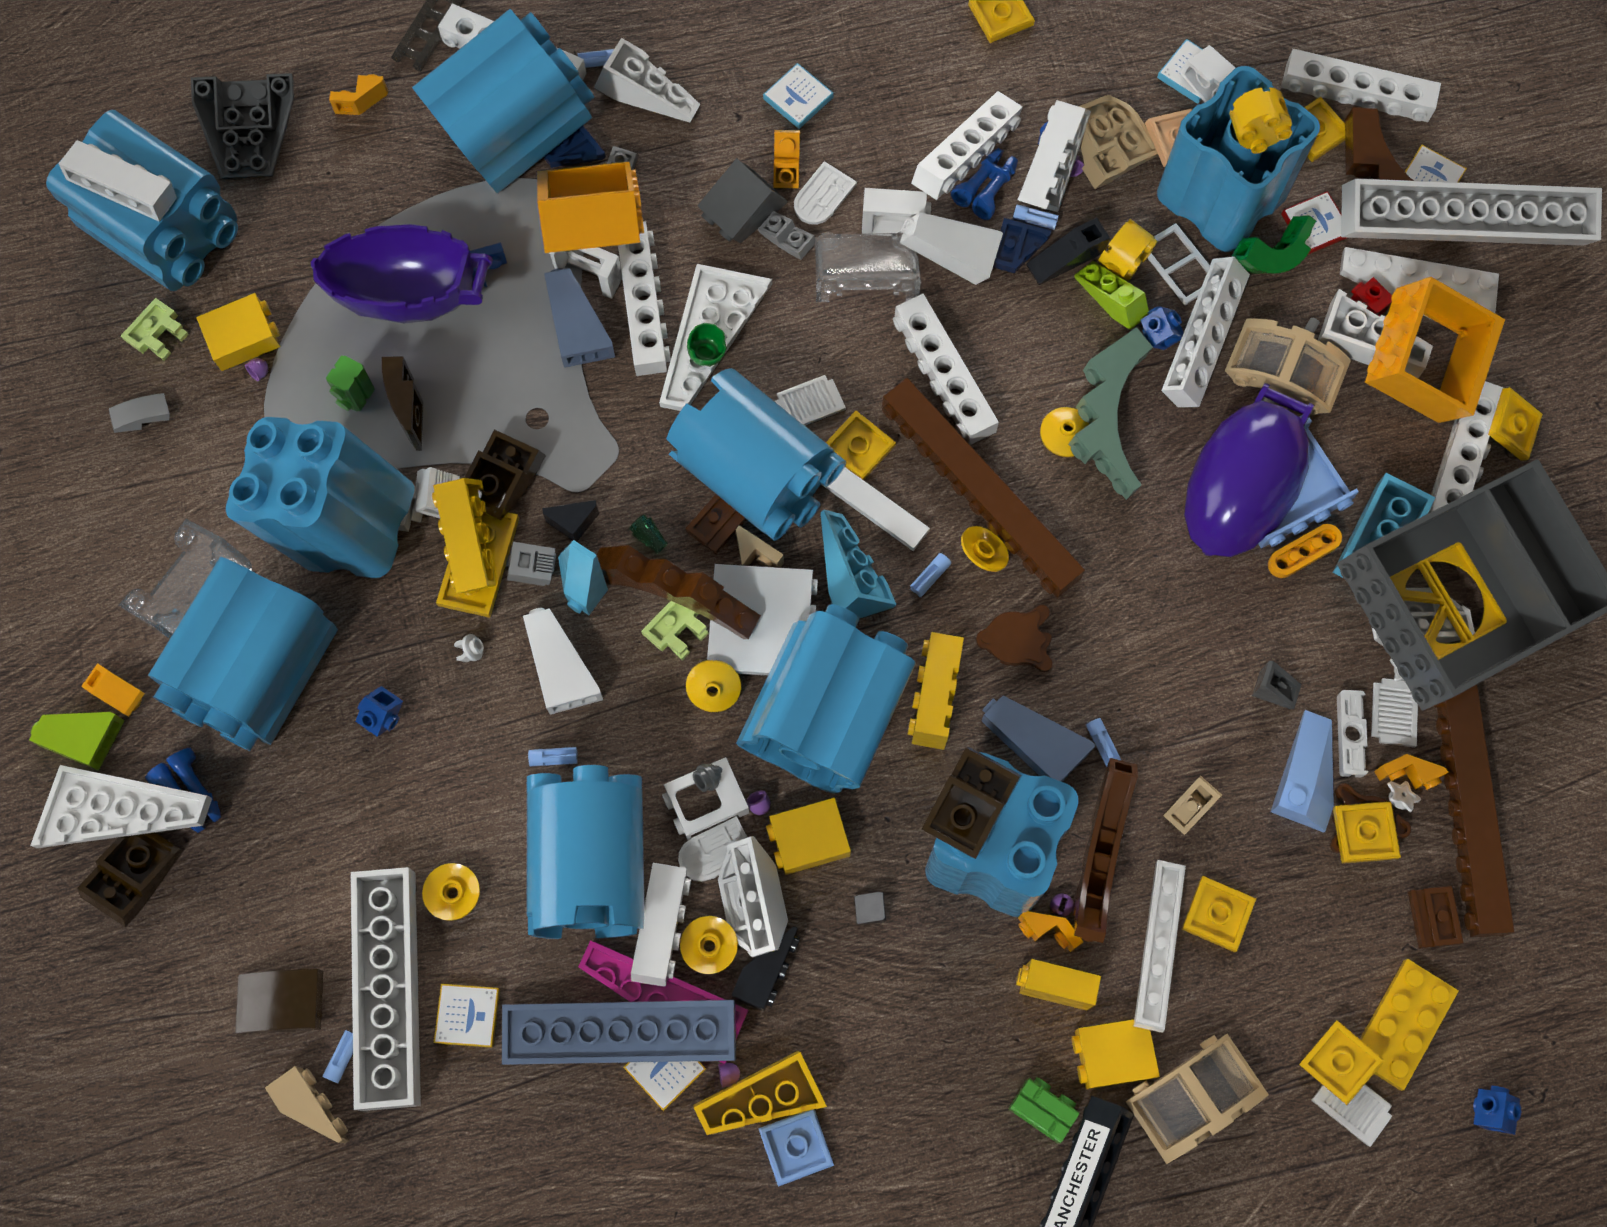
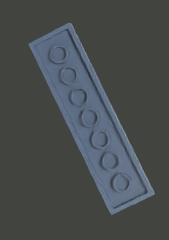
M735 1000L502 1005V1065L736 1060Z

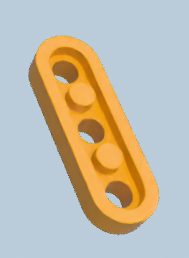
M1323 524L1275 551L1268 560L1269 571L1278 578L1291 576L1336 550L1342 541L1341 531L1332 524ZM1322 537H1327L1330 543L1323 542ZM1299 550H1305L1308 555H1301ZM1277 562H1282L1285 565V569L1279 568Z

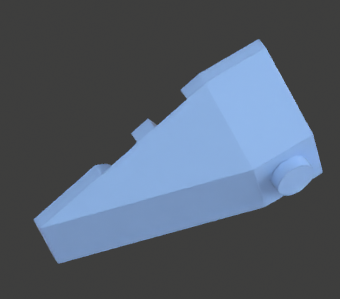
M1305 710L1271 812L1325 832L1334 807L1332 720Z

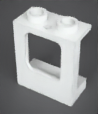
M598 247L579 249L584 253L599 258L601 263L599 264L571 250L549 253L554 269H564L568 263L597 275L603 296L613 298L622 280L619 256Z
M726 757L712 763V765L722 768L719 786L715 789L721 801V807L695 820L687 821L676 799L678 791L695 784L693 772L664 784L666 793L662 794L668 810L674 808L678 817L673 820L679 835L685 833L687 840L691 839V835L738 815L740 818L749 814V807Z

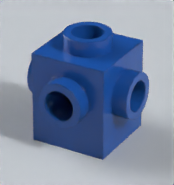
M1162 306L1155 307L1148 312L1146 317L1140 320L1143 325V335L1153 348L1165 350L1180 341L1184 334L1180 325L1182 323L1181 318L1172 309Z
M380 686L361 700L358 705L359 713L355 722L378 737L386 730L391 731L399 721L398 713L403 701Z
M1491 1086L1490 1090L1478 1089V1096L1473 1104L1475 1112L1474 1125L1489 1131L1515 1135L1517 1121L1521 1117L1520 1099L1510 1095L1509 1089L1499 1086Z

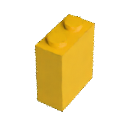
M255 293L196 317L213 361L221 371L280 347L277 337L280 336L279 330L274 321L270 323L268 318L269 315H272L269 306L265 300L260 301Z
M835 798L769 816L770 825H766V830L770 842L776 841L778 851L774 852L778 869H784L785 875L850 857L851 850Z
M1031 959L1019 969L1016 985L1021 986L1019 994L1087 1011L1096 1005L1101 976Z
M1134 1020L1083 1027L1075 1030L1076 1036H1072V1046L1074 1053H1079L1081 1065L1077 1066L1078 1077L1081 1084L1085 1083L1086 1089L1160 1077L1151 1031L1135 1027Z

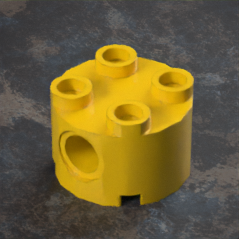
M1269 87L1270 91L1266 92L1263 91V88H1256L1244 93L1233 103L1234 109L1229 112L1239 144L1246 149H1251V152L1254 154L1262 153L1269 146L1278 143L1280 140H1286L1292 135V121L1281 91L1276 88Z
M1129 219L1108 244V251L1104 250L1098 261L1120 278L1129 281L1138 270L1137 268L1141 262H1145L1152 253L1158 241L1132 219Z

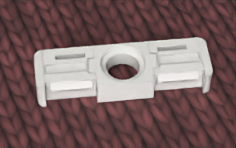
M1342 690L1337 695L1339 773L1343 777L1355 775V777L1361 778L1368 773V771H1364L1366 769L1364 748L1367 747L1366 719H1362L1364 718L1363 697L1365 696L1363 691ZM1347 727H1355L1359 731L1360 736L1358 740L1353 741L1347 738L1345 733Z

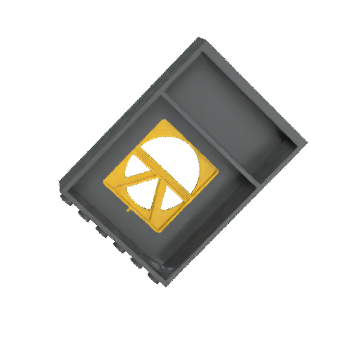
M1538 459L1363 546L1336 563L1342 577L1353 591L1356 601L1367 615L1371 627L1375 629L1385 651L1392 658L1399 675L1404 679L1414 701L1422 711L1464 692L1607 613V572ZM1431 562H1446L1458 566L1467 572L1478 585L1483 598L1484 613L1482 622L1473 635L1432 568ZM1416 569L1420 570L1433 593L1412 591L1405 588L1409 577ZM1404 601L1440 605L1425 635H1423ZM1446 617H1448L1461 642L1444 644L1436 641Z

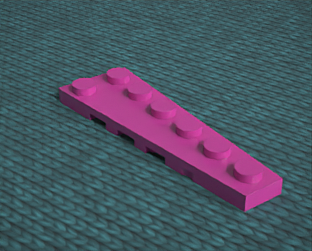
M591 940L578 966L581 970L629 1002L725 1000L675 977L673 979L667 978L666 987L631 981V970L634 959ZM735 1004L737 1039L749 1010Z

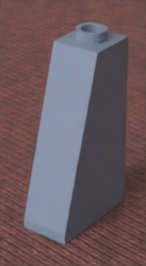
M556 268L551 272L544 273L564 368L614 358L615 353L612 341L570 268Z
M1002 696L998 701L993 698L982 710L985 713L982 722L1039 776L1045 775L1063 782L1096 746L1092 741L1005 696Z

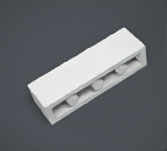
M77 140L59 162L66 180L159 222L177 199L172 183L168 178L162 175L156 176L140 165L134 166L127 163L118 155L107 154L93 144L87 145Z
M653 863L644 905V929L639 930L631 970V981L666 987L667 978L673 979L676 961L671 960L672 951H678L681 933H676L678 922H684L686 906L681 904L683 895H689L691 879L686 878L687 868Z

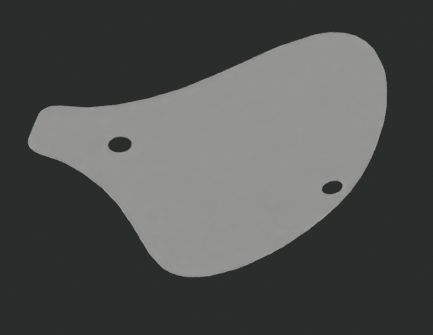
M517 178L498 194L487 181L458 187L407 208L378 225L412 224L427 226L431 231L441 232L444 230L451 233L452 237L463 240L468 245L470 251L501 242L507 264L501 265L497 269H488L485 278L487 287L483 286V300L479 305L461 304L456 310L432 321L403 324L359 316L335 302L316 283L312 287L291 321L274 358L266 389L264 417L288 418L291 422L302 425L310 424L317 420L338 422L396 469L448 463L472 464L478 450L483 452L495 429L544 453L546 457L536 475L542 476L571 492L587 490L617 460L619 455L618 444L597 415L589 397L582 364L564 368L544 275V273L551 272L554 266L551 255L544 251L537 203V179ZM571 250L580 256H584V252L580 250ZM567 263L564 269L570 268L581 287L582 269ZM345 355L362 364L374 385L375 390L369 399H365L366 404L361 411L344 410L336 404L337 398L329 392L331 387L326 377L332 368H336L335 364L340 356ZM403 356L414 378V384L423 400L422 451H416L410 443L391 408L383 382L382 357ZM534 408H542L548 413V423L541 429H532L526 423L527 413Z

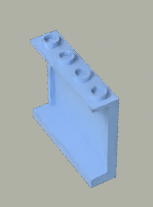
M1310 417L1304 426L1310 441L1309 469L1300 495L1279 527L1258 543L1260 548L1269 544L1271 547L1280 544L1286 539V535L1292 532L1294 535H1297L1308 528L1307 524L1313 521L1317 523L1324 521L1331 516L1330 512L1337 508L1339 511L1347 509L1354 503L1352 500L1359 492L1357 488L1351 492L1349 491L1308 429L1312 422Z

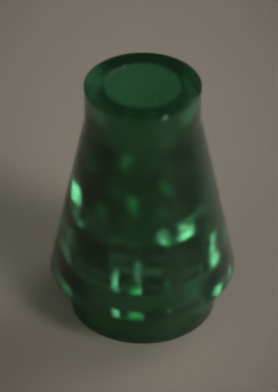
M645 514L636 519L629 527L632 536L648 546L656 554L668 545L651 517L648 518Z

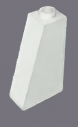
M920 212L912 218L906 219L901 228L903 234L900 243L977 285L990 278L1003 233L998 230Z
M536 608L531 610L529 614L524 615L523 618L549 714L602 701L603 697L598 685L550 608L546 610L544 608Z

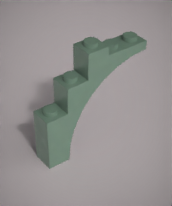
M1137 327L1090 359L1083 369L1088 382L1096 386L1095 389L1083 396L1076 406L1079 416L1082 420L1088 422L1089 425L1075 434L1069 442L1073 455L1077 459H1081L1084 464L1093 459L1097 469L1109 478L1114 490L1126 500L1135 494L1142 485L1131 470L1122 450L1118 433L1117 410L1121 390L1128 374L1145 359L1153 348Z

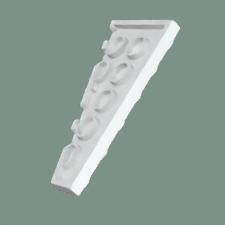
M1345 247L1342 252L1340 275L1358 284L1361 281L1367 283L1374 277L1393 295L1398 287L1433 277L1493 313L1496 311L1499 274L1348 247Z
M60 765L30 846L43 848L203 826L212 798L207 795Z

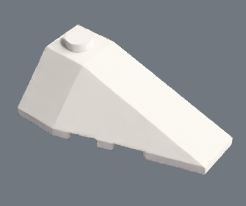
M621 38L604 65L594 88L616 101L691 122L700 103L679 84H673L665 76L666 72L661 67L656 68L648 60L650 56L643 50Z

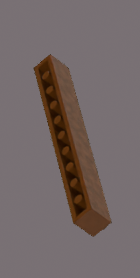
M908 378L883 396L882 411L889 420H895L900 426L899 429L904 437L907 439L911 438L917 444L916 447L919 453L924 458L928 457L934 463L937 473L942 477L946 476L952 483L953 490L959 496L963 495L970 502L969 506L972 511L978 516L982 515L987 521L990 531L995 535L999 534L1003 538L1006 548L1023 560V566L1030 574H1036L1047 593H1053L1058 598L1082 578L1085 569Z
M1476 684L1464 692L1434 705L1438 710L1439 717L1436 722V728L1442 738V746L1440 748L1441 760L1445 762L1448 771L1444 775V784L1446 789H1449L1450 794L1448 811L1449 815L1453 817L1452 839L1458 849L1456 867L1462 877L1460 895L1466 905L1465 927L1469 930L1470 937L1506 936L1514 933V925L1479 693Z

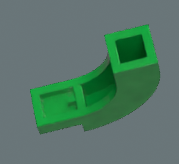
M1310 215L1293 216L1281 240L1273 248H1270L1258 237L1243 238L1237 245L1232 257H1235L1249 273L1274 274L1289 271L1299 265L1309 254L1311 248L1305 244V241L1310 237L1316 220Z

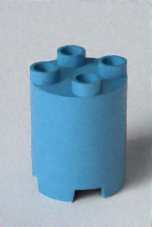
M729 368L717 373L712 377L711 382L720 391L701 411L686 403L673 422L666 439L678 451H671L669 455L755 527L776 541L787 532L793 522L801 528L814 517L820 507V502L813 497V494L821 483L825 487L832 484L843 471L846 461L835 453L834 449L735 369Z
M583 765L573 768L572 782H562L560 775L551 773L527 776L528 935L538 938L561 939L564 927L569 929H595L596 938L603 939L637 934V928L644 929L643 797L641 776L623 774L609 777L608 767L601 765Z

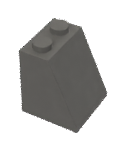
M736 158L697 206L703 211L701 216L713 226L716 223L721 228L719 233L729 242L734 239L742 243L763 224L773 211L778 212L788 201L755 170Z

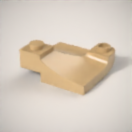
M1107 95L1078 106L1091 111L1080 147L1084 160L1082 170L1094 189L1111 183L1124 173L1158 156L1147 127L1138 113L1126 102Z

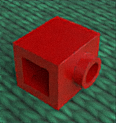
M1374 277L1367 283L1361 281L1351 291L1353 294L1351 300L1356 303L1360 301L1367 305L1366 309L1379 317L1388 311L1391 306L1392 295Z

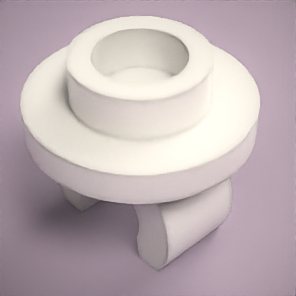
M468 634L462 640L455 642L454 646L463 648L464 651L461 656L456 657L458 661L469 662L482 658L483 643L475 635Z

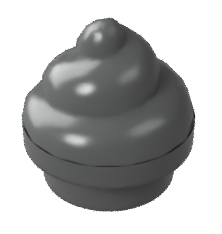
M703 763L699 765L696 771L693 772V780L696 786L703 792L716 789L719 786L722 768L712 764Z

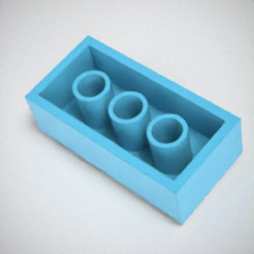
M1385 473L1376 484L1338 562L1363 546L1427 515L1436 497ZM1336 564L1332 573L1342 577L1340 569Z

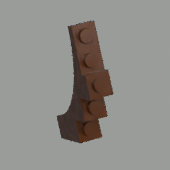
M1352 107L1345 118L1346 175H1354L1358 178L1371 176V179L1414 181L1399 166L1388 149L1380 128L1378 109Z
M629 545L600 547L597 553L606 583L639 589L668 599L714 621L742 639L750 638L761 616L724 591V586L703 572L686 573L667 559L650 560Z
M1113 758L1109 759L1092 815V830L1084 853L1082 875L1074 898V936L1088 942L1096 941L1103 943L1105 939L1109 900L1118 851L1138 778L1137 764Z

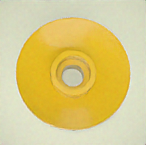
M1070 407L1057 408L1048 413L1043 419L1040 436L1045 447L1052 453L1062 457H1073L1069 442L1075 434L1087 427L1089 423L1082 420L1077 409ZM1068 425L1072 427L1073 430L1066 431L1064 430L1063 426Z
M980 526L969 527L963 532L961 537L962 548L975 565L991 572L1001 571L1006 567L1009 561L1008 550L997 535Z
M713 659L705 660L695 665L689 672L686 680V692L691 702L698 708L708 712H720L730 708L738 700L741 692V680L736 670L728 663ZM714 686L718 691L711 693L708 691V688Z
M457 863L441 865L434 869L426 878L422 890L423 901L428 911L439 919L446 921L461 919L475 908L479 900L480 885L478 879L464 865ZM451 889L458 890V895L455 898H449L448 896Z
M704 916L692 921L685 928L680 940V950L684 961L691 969L702 974H715L726 969L733 962L738 949V941L733 928L725 920L715 916ZM708 941H712L715 944L714 950L710 952L704 949V945Z

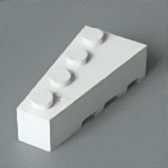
M1209 45L1188 59L1180 74L1205 103L1216 94L1220 82L1235 67Z

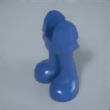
M996 148L986 156V159L981 162L979 170L968 181L955 186L951 192V197L958 206L968 207L973 201L972 208L974 213L983 220H989L993 216L996 209L994 197L1004 183L1010 181L1011 175L1015 174L1018 159L1010 156L1002 168L999 167L997 164L1004 152L1000 148ZM989 177L990 179H992L988 183V185L974 199L978 189L986 180V178Z
M185 748L169 756L166 761L190 792L207 795L212 798L207 815L214 822L219 820L221 813L218 802L213 800L212 793H208L191 767L196 758L193 750ZM166 763L156 765L145 776L149 784L181 790ZM204 824L203 826L190 827L197 833L206 829Z

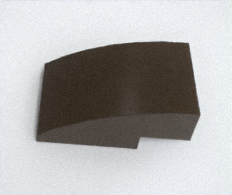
M403 356L382 357L383 382L391 408L410 443L416 451H422L423 400L414 384V378Z
M494 429L483 452L478 450L464 478L482 480L483 490H479L478 493L480 500L485 502L486 514L502 520L523 495L546 455L540 450Z
M966 747L954 771L945 783L922 830L976 859L1022 775L978 751Z
M155 832L118 837L96 860L97 867L77 888L80 898L124 927H127L163 881L179 855L180 848Z
M316 968L239 974L235 1033L321 1030L323 971Z

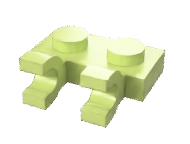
M155 298L123 332L121 337L144 354L149 348L165 361L171 352L157 338L166 329L181 342L189 334L182 329L183 326L175 321L178 317L176 312Z
M672 601L641 631L643 636L658 649L663 651L668 646L682 661L690 651L687 649L688 646L678 639L677 636L686 627L700 641L709 634L706 630V625L695 618L698 613Z

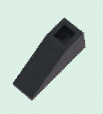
M1095 218L1074 228L1030 260L1026 266L1038 285H1041L1100 256L1104 250L1106 251L1110 237L1099 220Z
M793 926L783 935L778 950L757 956L742 969L731 995L733 999L763 1012L766 1006H773L778 991L774 989L778 979H784L789 964L785 962L789 952L795 953L801 938L797 936V927Z

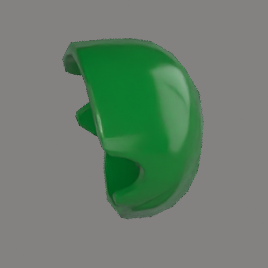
M702 323L695 326L687 340L689 357L700 366L710 367L720 363L727 349L725 333L715 324Z

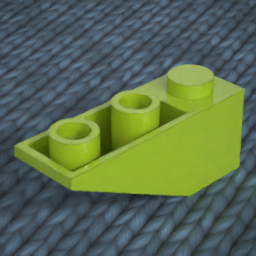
M1092 261L1074 275L1075 279L1115 321L1129 330L1141 322L1140 320L1148 315L1149 310L1145 292L1098 263Z

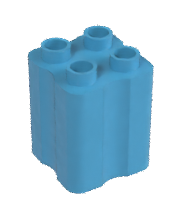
M511 9L507 10L412 87L458 148L497 194L592 119L585 105L595 98L580 78V73L561 48L557 49L549 40L550 36L536 17L530 12L519 20Z
M1249 66L1235 68L1220 82L1216 94L1209 101L1198 104L1183 118L1157 189V197L1163 205L1177 216L1187 218L1193 222L1206 240L1224 252L1234 251L1243 238L1250 237L1258 220L1272 214L1287 199L1320 130V123L1313 114L1299 103L1291 102L1284 98L1292 121V135L1286 140H1280L1278 143L1269 146L1264 152L1254 154L1251 152V149L1241 146L1237 140L1229 115L1230 110L1234 109L1233 103L1244 93L1253 89L1263 88V91L1266 92L1270 91L1269 87L1274 88L1271 81Z
M109 110L105 112L89 129L82 142L87 145L93 144L107 154L118 155L125 162L134 166L140 165L156 176L162 175L168 178L177 196L175 202L160 222L66 180L59 162L47 177L46 186L56 200L67 206L68 216L78 228L170 291H177L183 285H193L203 274L205 267L203 259L216 247H227L234 240L238 231L235 211L231 204L220 196V186L212 174L118 111Z
M264 417L258 420L247 435L243 470L230 486L229 498L226 504L227 516L309 571L329 573L333 570L345 569L356 576L379 578L387 574L393 565L397 552L399 526L409 512L415 488L412 481L338 422L317 420L313 423L302 425L295 424L288 418Z
M220 557L148 674L151 679L160 684L153 698L172 708V712L199 727H203L206 724L221 732V737L248 751H251L257 739L271 745L330 645L338 628L323 615V610L309 598L281 584L270 581L229 559Z
M833 604L828 605L825 612L816 611L810 614L807 621L799 620L792 624L736 744L745 751L790 772L816 788L829 793H838L842 791V788H860L916 662L905 654L908 644L903 639L884 631H878L873 639L856 628L859 622V617L846 608Z
M979 752L1022 775L977 858L974 859L936 838L926 864L925 874L928 881L935 887L956 895L970 894L984 900L990 908L1013 917H1019L1022 913L1030 911L1050 886L1057 866V845L1071 826L1078 806V795L1073 787L1045 775L1030 776L1016 770L1008 761Z

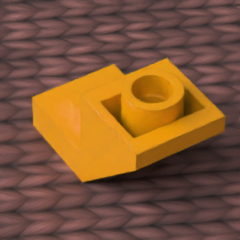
M374 74L367 76L358 75L355 93L346 90L340 92L330 91L329 101L335 114L361 115L387 96L388 88L383 76Z
M775 130L773 188H799L800 130Z
M98 663L81 686L128 717L132 711H135L140 706L142 697L145 694Z
M1409 754L1390 761L1374 771L1379 781L1388 777L1390 781H1394L1407 775L1415 790L1422 786H1425L1426 790L1439 785L1442 783L1440 778L1448 773L1447 769L1443 766Z
M1030 911L1024 912L1018 917L1021 922L1018 924L1019 928L1027 938L1032 937L1034 941H1037L1054 929L1056 932L1054 937L1063 949L1067 947L1071 952L1083 943L1080 937L1074 936V928L1066 918Z

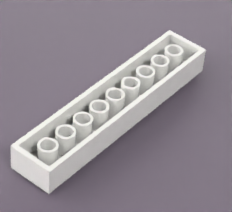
M1354 179L1342 185L1341 237L1584 246L1601 240L1602 188Z

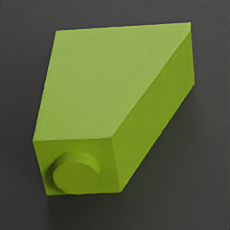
M111 712L42 715L40 720L32 727L29 741L99 771L125 720Z

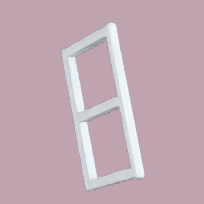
M1175 223L1154 236L1155 239L1160 241L1175 232L1191 254L1165 270L1152 253L1149 255L1148 260L1182 303L1188 305V303L1198 298L1201 288L1186 297L1169 274L1194 259L1199 262L1206 273L1210 265Z

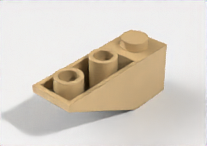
M294 1066L265 1087L280 1113L338 1143L346 1144L349 1141L345 1135L348 1132L347 1127L339 1117L335 1119L329 1109L332 1108V1104L324 1093L319 1094L314 1087L317 1081L309 1069L306 1068L304 1070L301 1067Z

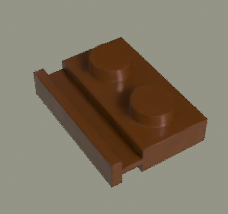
M715 494L686 527V532L706 548L708 547L716 555L736 533L737 527L742 526L747 519Z
M1452 886L1408 891L1419 949L1463 944Z

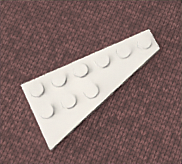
M701 264L696 265L660 398V407L681 411L686 403L691 405L718 365L715 364L710 367L700 366L690 359L687 351V340L693 328L702 323L715 324L725 333L727 352L771 287L772 279Z

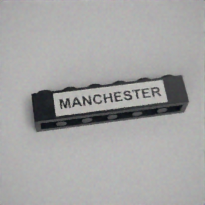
M1091 1096L1089 1103L1083 1110L1081 1125L1073 1137L1070 1154L1063 1163L1062 1175L1057 1188L1051 1194V1204L1046 1217L1040 1223V1227H1093L1134 1117L1133 1113L1122 1106Z

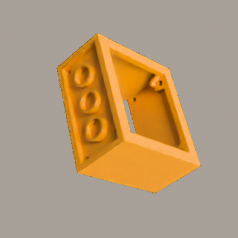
M630 162L537 171V203L545 253L640 243L639 234L644 233L641 200L636 169L631 170Z
M1433 277L1396 288L1391 298L1392 303L1389 312L1383 321L1384 327L1381 336L1375 345L1376 350L1373 359L1367 368L1368 374L1365 383L1437 423L1473 416L1505 319ZM1423 314L1458 334L1440 390L1405 371Z

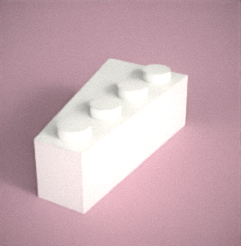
M1056 100L1055 105L1051 106L1048 113L1047 126L1041 135L1038 149L1018 197L1019 201L1047 210L1059 211L1091 111Z
M1338 289L1330 303L1318 341L1323 344L1329 341L1343 351L1350 359L1369 365L1376 350V342L1380 338L1384 327L1383 321L1385 316L1381 315L1379 317L1366 309L1367 305L1360 301L1356 303L1346 296L1347 293ZM1416 336L1405 371L1419 378L1426 369L1433 346Z

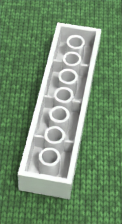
M409 867L351 872L354 1110L370 1111L421 1106L415 872Z

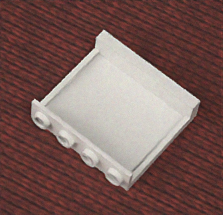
M715 564L714 580L724 586V591L761 616L749 639H742L710 620L707 660L724 661L731 665L738 674L769 675L792 624L799 620L807 621L809 615L816 612V605H811V595H817L818 579H812L813 570Z

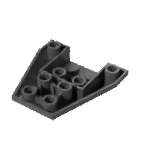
M292 73L266 74L267 80L226 82L220 81L216 76L191 77L192 104L222 179L273 177L294 103Z

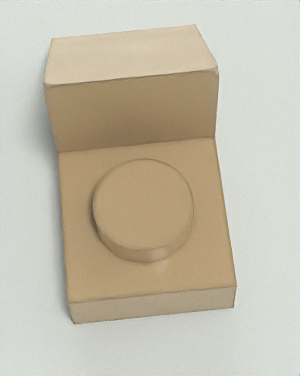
M741 526L737 527L736 535L742 566H749L756 557L757 562L763 567L781 568L784 564L782 553Z
M1200 776L1163 816L1185 835L1222 794Z

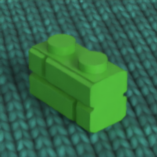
M345 355L340 356L335 364L336 368H332L326 377L331 387L329 392L337 398L336 404L344 410L361 411L366 404L365 399H369L374 392V385L362 364Z
M1038 1077L1034 1081L1031 1078L1027 1079L1008 1109L1056 1143H1061L1080 1113L1074 1109L1076 1103L1063 1094L1058 1098L1049 1092L1051 1086Z

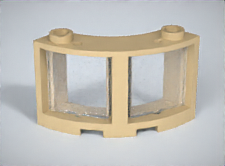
M1246 319L1225 369V372L1233 379V382L1238 386L1262 388L1267 383L1273 390L1307 405L1309 403L1314 404L1311 415L1330 413L1351 359L1331 342L1328 341L1326 344H1323L1314 339V333L1293 325L1291 330L1277 326L1278 321Z
M1228 1034L1219 1039L1215 1035L1206 1039L1200 1044L1202 1047L1201 1051L1151 1084L1147 1080L1132 1089L1135 1095L1126 1101L1166 1164L1195 1148L1211 1134L1215 1135L1234 1122V1119L1238 1118L1242 1113L1251 1110L1269 1095Z

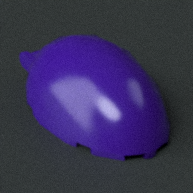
M407 224L376 226L365 229L364 234L351 236L350 233L345 234L324 246L325 250L318 258H313L311 261V267L313 269L314 282L335 302L359 316L405 324L432 321L456 310L461 304H481L488 268L492 265L493 259L487 254L470 253L468 245L463 240L452 237V234L444 230L441 232L431 231L427 226ZM474 268H477L476 274H475V278H474V281H473V285H472L473 270H474Z
M1265 383L1255 402L1240 408L1224 420L1202 448L1188 482L1184 517L1190 539L1202 549L1206 556L1217 555L1231 558L1254 549L1265 536L1275 531L1297 501L1309 469L1310 441L1304 426L1314 409V404L1309 403L1307 405L1271 389L1270 385ZM1264 398H1267L1298 413L1303 414V416L1300 418L1292 412L1288 411L1287 409L1283 408L1282 406L1271 404L1263 400Z

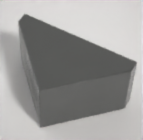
M1268 661L1259 672L1252 696L1288 709H1294L1302 684L1277 663Z

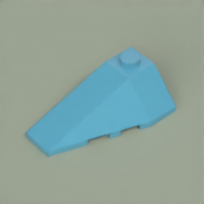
M823 510L820 514L828 592L833 605L846 608L859 618L896 606L887 581L883 575L878 577L871 567L874 561L870 555H865L857 544L860 540L844 515Z
M573 540L558 556L563 590L568 601L567 605L579 614L583 611L590 615L608 591L597 555Z

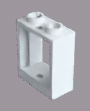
M865 188L862 236L901 239L903 234L901 228L906 219L912 218L920 212L931 214V202H926L927 193L921 191Z

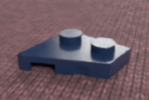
M582 126L543 158L553 168L603 160L606 156L602 148L586 128Z
M1004 218L1000 230L1003 235L993 268L1016 273L1049 240L1051 230Z

